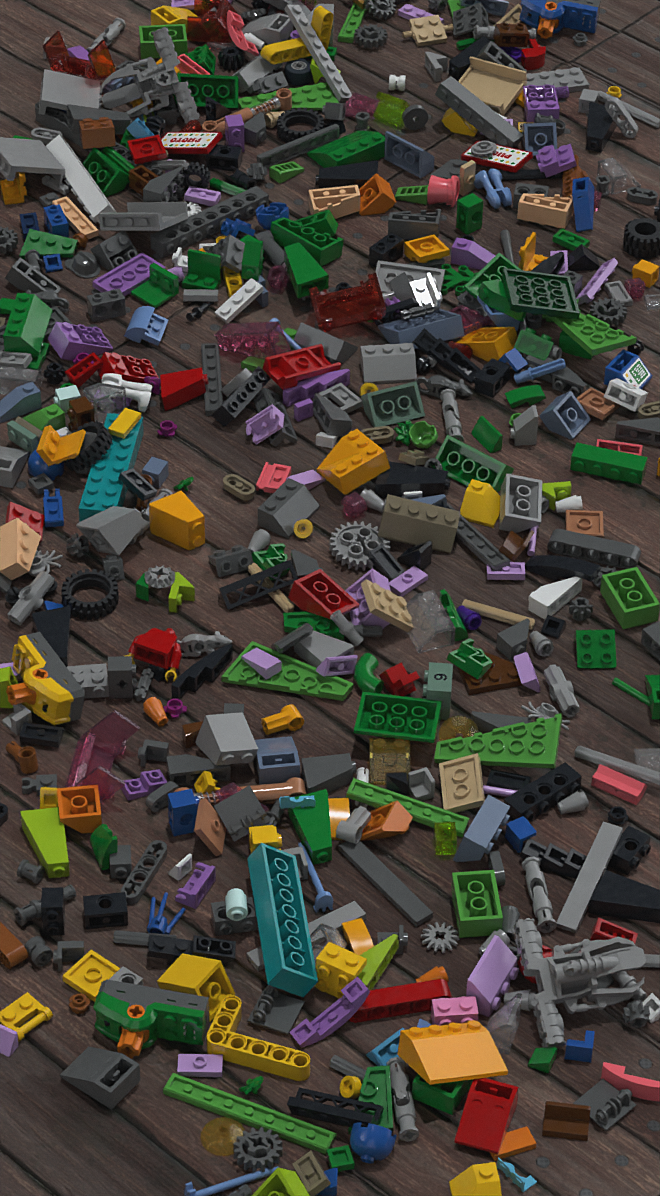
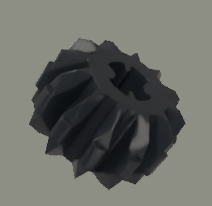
M226 46V48H221L218 60L220 66L224 69L236 70L244 64L245 56L243 50L239 49V47Z
M150 115L145 125L154 135H159L162 138L165 132V120L160 116Z

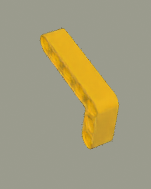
M318 6L313 12L311 26L325 50H327L334 15L324 7ZM301 37L266 45L260 52L261 57L273 65L312 56Z
M233 995L227 996L222 1000L207 1032L208 1054H223V1060L296 1081H305L309 1078L310 1056L307 1053L235 1033L242 1018V1002L239 997Z

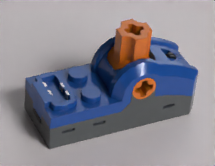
M521 0L522 11L520 20L536 28L537 34L543 39L552 37L554 33H558L563 27L595 33L599 21L601 0Z

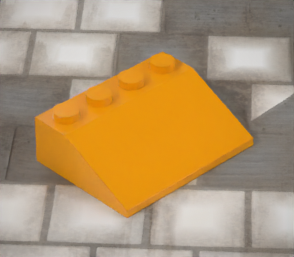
M470 1020L468 1023L453 1022L442 1026L430 1025L425 1028L411 1027L400 1032L397 1055L430 1085L508 1075V1069L490 1032L478 1021Z

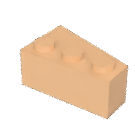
M358 185L308 190L311 215L330 210L334 218L337 219L360 211Z
M523 193L518 202L517 219L565 229L574 212L572 195H570V198L560 197V194H554V197H544V194Z
M18 518L0 526V572L10 580L30 571L41 539L38 533Z

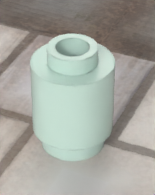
M238 888L229 890L225 897L226 915L231 920L240 921L248 915L246 895Z

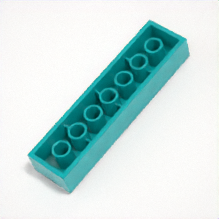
M107 413L104 427L108 430L120 414ZM141 417L125 439L111 435L113 440L110 449L106 450L107 453L102 455L101 460L97 459V463L92 464L79 505V522L112 506L123 507L128 487L118 477L121 472L134 469L144 434L143 417Z
M260 843L247 858L267 984L304 997L316 985L318 977L296 856Z

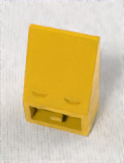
M163 5L151 10V25L185 24L186 33L191 31L201 20L200 17L189 9Z

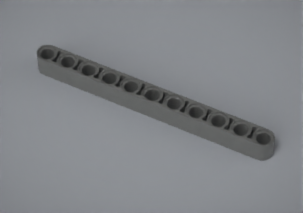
M39 102L35 104L37 122L51 130L60 131L63 137L82 147L80 134H72L66 121L65 112L47 106L45 115L38 114ZM115 142L116 146H111L134 167L141 165L134 163L130 150L117 142ZM99 147L98 149L103 151L104 147ZM88 148L85 150L91 152L93 148ZM149 161L142 164L156 175H162V169Z

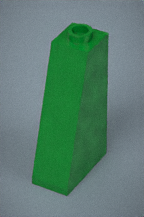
M299 242L284 247V262L297 298L329 289V275Z
M327 789L301 795H314L315 807L301 808V806L287 808L291 822L302 845L305 846L313 865L332 860Z

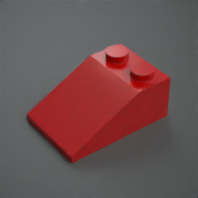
M321 569L294 581L288 596L301 610L330 619V616L335 611L340 610L344 615L360 605Z

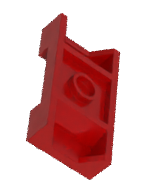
M318 344L266 357L262 369L284 390L297 386L298 380L338 371L342 364L340 362L331 364L325 358L323 345Z

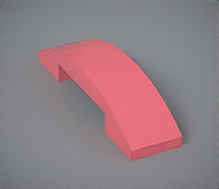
M229 10L227 12V27L232 41L240 49L258 56L259 52L255 44L247 41L241 30L245 26L241 16Z
M603 1062L601 1080H606L619 1091L629 1089L633 1097L660 1102V1081L625 1074V1066Z

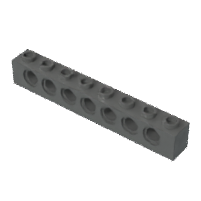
M257 186L194 214L184 221L151 234V249L163 258L177 251L178 247L183 249L220 232L221 225L226 218L233 221L237 218L243 221L256 215L255 210L259 206H269V195Z

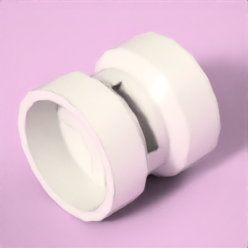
M390 75L389 90L399 89V91H405L406 75H400L399 77Z

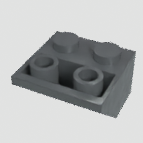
M125 231L117 233L90 249L96 257L98 264L109 271L139 255Z

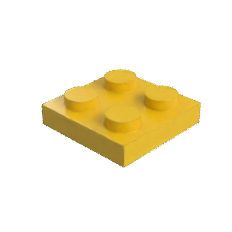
M90 950L62 975L63 982L95 1002L101 983L107 979L109 980L120 968L98 953Z

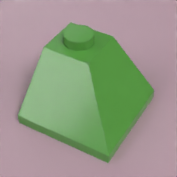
M56 403L22 418L41 431L48 425H51L55 431L66 427L65 412Z

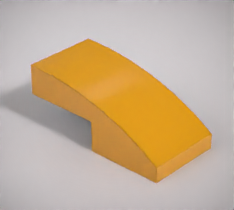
M328 798L331 839L342 840L336 837V830L340 821H346L350 816L349 798Z
M362 918L341 923L346 942L350 944L353 953L361 955L374 947Z

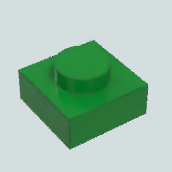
M349 1145L326 1149L330 1169L338 1168V1172L354 1169V1161Z

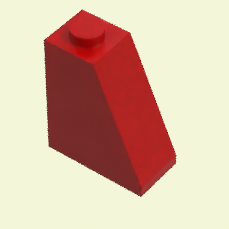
M202 367L160 375L161 396L165 411L206 392V385L209 384L207 374L203 373Z

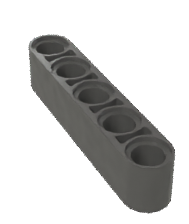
M555 529L547 545L549 551L555 554L623 569L636 567L641 555L640 548L635 545L563 529Z

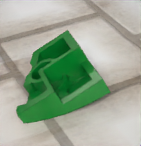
M284 543L270 544L268 550L252 552V560L262 571L283 563L288 559L287 554H284L285 545ZM290 569L282 571L279 579L286 575Z
M445 589L440 590V604L447 614V630L454 642L469 638L449 593Z
M469 638L461 642L459 649L450 652L446 660L474 678L480 679L489 670L493 662L484 654L481 648H474V640Z
M101 824L94 830L89 842L101 870L109 869V854L118 852L117 836H113L111 829L106 824Z

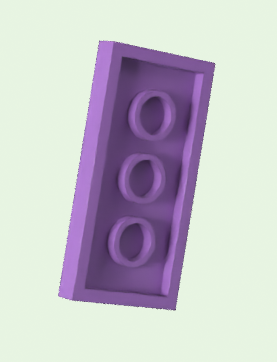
M142 252L92 281V284L100 292L120 288L125 297L132 290L150 280L149 266L155 263L164 269L166 267Z

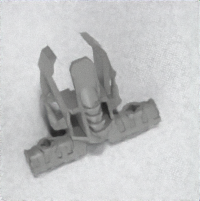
M163 27L155 32H151L154 36L156 50L160 58H162V63L157 65L154 59L149 57L136 63L127 64L108 76L100 85L101 91L111 80L134 76L135 83L105 93L101 98L104 108L112 109L142 98L144 103L125 113H128L129 117L142 114L147 115L154 110L167 107L169 105L168 96L174 94L179 112L185 120L184 123L187 124L199 119L200 115L196 111L197 106L194 98L191 97L188 82H179L174 67L180 63V60L177 59V52L174 51L175 46L171 36L168 34V28ZM147 64V69L142 72L139 69H133V66ZM159 99L161 103L148 110L147 105L151 104V101Z
M533 918L519 919L512 930L513 934L516 935L515 942L518 954L522 958L520 962L524 966V976L535 977L539 993L534 995L535 999L531 1000V1005L534 1006L535 1011L533 1013L537 1017L536 1024L539 1036L543 1040L542 1048L555 1047L558 1049V1047L566 1045V1041H564L563 1019L558 1013L556 1004L563 1003L570 1014L587 1011L588 1009L598 1008L603 1010L606 1006L629 1000L644 984L643 977L640 982L633 984L631 987L597 989L598 983L596 978L616 972L639 969L647 962L644 950L637 947L633 941L619 936L609 940L590 941L584 939L582 942L575 944L556 945L552 950V957L544 958L542 955V938L534 924L535 920ZM581 947L578 953L565 954V952H569L573 948ZM586 997L587 1002H595L596 1004H577V1000Z

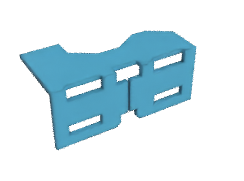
M314 795L299 796V799L290 796L279 798L280 809L301 806V808L315 807Z
M498 1157L497 1168L501 1169L506 1177H510L512 1182L521 1188L522 1192L537 1183L531 1175L527 1178L519 1176L511 1163L503 1162Z

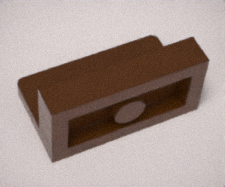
M511 530L498 551L514 562L526 548L534 531L531 530L522 539Z
M546 1101L542 1136L587 1141L591 1107Z

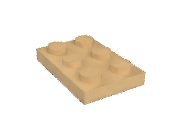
M367 579L361 583L370 613L406 632L414 628L411 621L412 617L408 613L407 603L403 597L397 596L390 590H386L377 583H372Z
M478 753L439 763L443 808L445 810L456 813L483 805L485 797L481 762Z

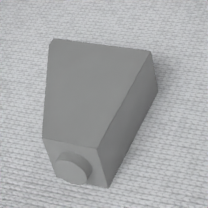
M313 630L311 635L294 645V652L309 665L317 668L326 657L354 655V646Z

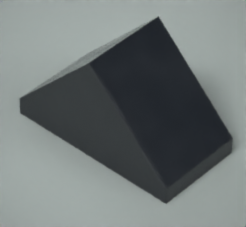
M582 244L568 255L569 271L598 270L600 268L597 256Z
M429 540L408 548L397 560L410 568L415 565L423 571L431 564L432 542Z

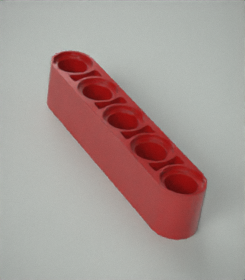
M444 979L370 990L364 1003L349 1020L357 1023L429 1011L432 1007V999L452 998L448 983Z

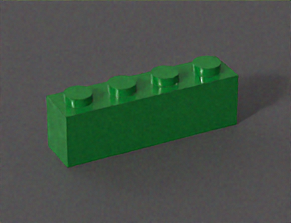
M576 443L571 456L570 470L641 485L646 473L648 457Z

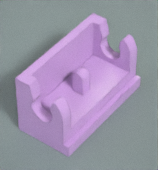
M273 404L246 421L247 436L252 433L253 443L257 445L283 428L284 414Z

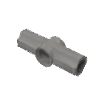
M41 571L30 585L24 587L19 592V600L7 614L8 618L21 626L29 614L43 604V596L53 585L54 578L45 571Z
M550 665L544 670V677L549 685L551 699L557 701L563 715H566L568 718L574 717L579 712L580 707L574 697L573 685L571 681L566 680L560 667Z

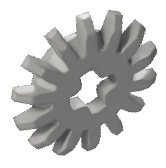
M435 922V928L429 924L427 925L429 929L422 930L425 933L421 935V938L425 939L422 941V944L428 943L427 949L429 950L432 947L436 953L437 950L445 953L447 948L451 951L453 950L451 944L454 946L458 945L455 941L459 940V936L455 935L458 934V931L452 930V925L445 928L446 923L439 927L438 922ZM436 934H439V935H443V934H444V939H443V940H441L440 938L435 939V938H436Z

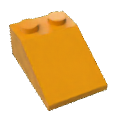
M480 327L471 330L458 340L455 346L489 362L492 358L499 360L505 353L512 350L518 336L515 327Z

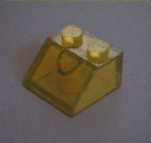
M369 738L370 784L386 785V773L406 772L408 781V773L410 772V740Z

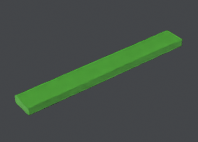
M172 1073L163 1088V1094L256 1129L263 1127L264 1132L271 1129L272 1135L278 1134L280 1138L326 1154V1149H330L336 1139V1133L175 1073Z

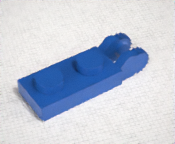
M60 488L55 489V496L49 497L48 489H44L45 527L64 526Z

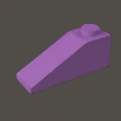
M456 238L451 251V264L465 265L482 270L495 255L474 241Z

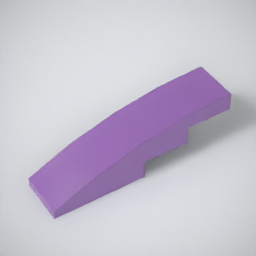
M343 369L314 376L298 382L295 387L284 389L283 404L289 407L299 400L303 401L308 398L312 400L315 393L318 394L339 383H342L344 386L349 385L350 370Z

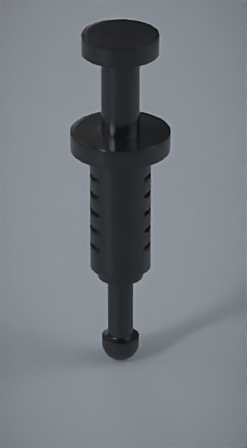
M214 302L194 307L192 313L186 315L187 320L193 321L194 317L200 318L202 313L208 310L209 306L213 305Z

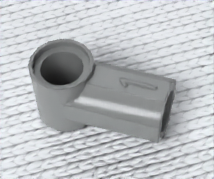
M362 806L355 808L346 821L341 820L338 824L336 837L357 844L361 839L363 829L371 820V813Z

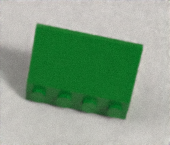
M358 130L307 152V155L323 168L376 161L385 157V136L379 132Z
M362 692L354 733L434 743L441 720L442 701Z

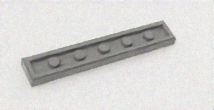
M603 821L556 922V927L577 933L589 907L590 898L599 884L623 833L622 827Z
M353 901L308 923L311 944L314 945L342 931L341 923L359 918L365 920L366 913ZM261 946L246 953L247 959L257 971L265 968Z

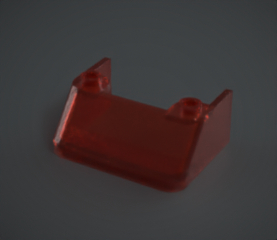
M194 0V14L199 17H187V40L218 43L233 42L228 31L227 12L229 10L236 14L238 12L228 0ZM213 7H215L218 11H217V13H216L215 11H210V10H211Z
M56 31L43 45L50 67L55 72L105 81L108 76L116 71L105 40H101L87 55L89 60L70 57L60 31Z

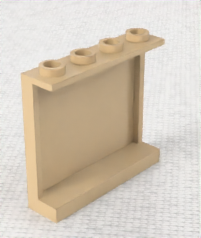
M470 56V66L458 82L492 110L504 116L522 92L523 86L527 85V72Z

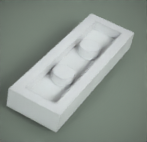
M251 278L215 311L216 316L228 324L264 291L263 286Z

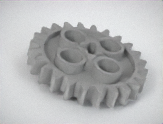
M354 521L353 525L347 522L346 527L341 524L340 529L335 528L334 533H331L329 551H332L331 556H336L335 561L342 560V566L348 564L349 569L355 566V570L362 567L363 571H365L366 567L372 569L374 565L367 556L368 552L380 544H383L390 552V541L377 537L378 526L371 528V523L365 526L363 521L360 525L356 521Z

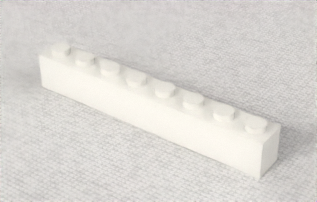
M60 135L46 145L47 149L65 168L64 181L71 188L75 196H78L77 200L82 205H85L83 206L84 210L91 214L89 217L95 224L97 222L100 224V213H117L70 145Z

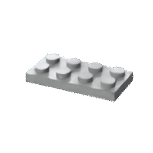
M580 67L527 74L526 86H543L546 84L554 85L555 87L568 86L569 92L589 89V84Z
M386 261L377 262L372 285V293L374 294L393 291L389 281L403 272H406L409 282L426 278V273L430 272L432 278L436 279L437 291H442L445 269Z

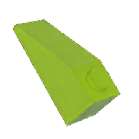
M391 935L360 955L367 959V965L358 977L369 990H373L399 948L398 935Z

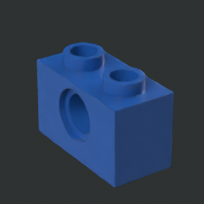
M60 204L43 207L44 224L48 233L69 238L68 221Z
M192 789L168 793V821L173 836L194 832L199 798L194 796Z

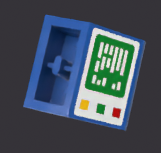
M623 349L605 367L604 384L608 386L611 380L618 378L642 390L652 379V374L638 355Z

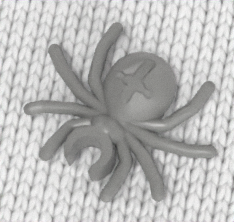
M36 550L30 571L28 572L29 575L37 577L41 571H45V567L47 568L46 573L49 574L50 565L61 568L60 564L52 561L62 558L63 555L53 557L56 552L55 550L50 555L48 550L42 555L41 550Z
M530 701L528 702L530 709L524 705L521 706L522 709L531 713L528 715V718L544 717V719L555 717L554 714H559L555 707L548 703H542L536 709ZM562 720V723L569 724L570 721ZM561 724V727H563L566 730H569V727H567L564 724Z

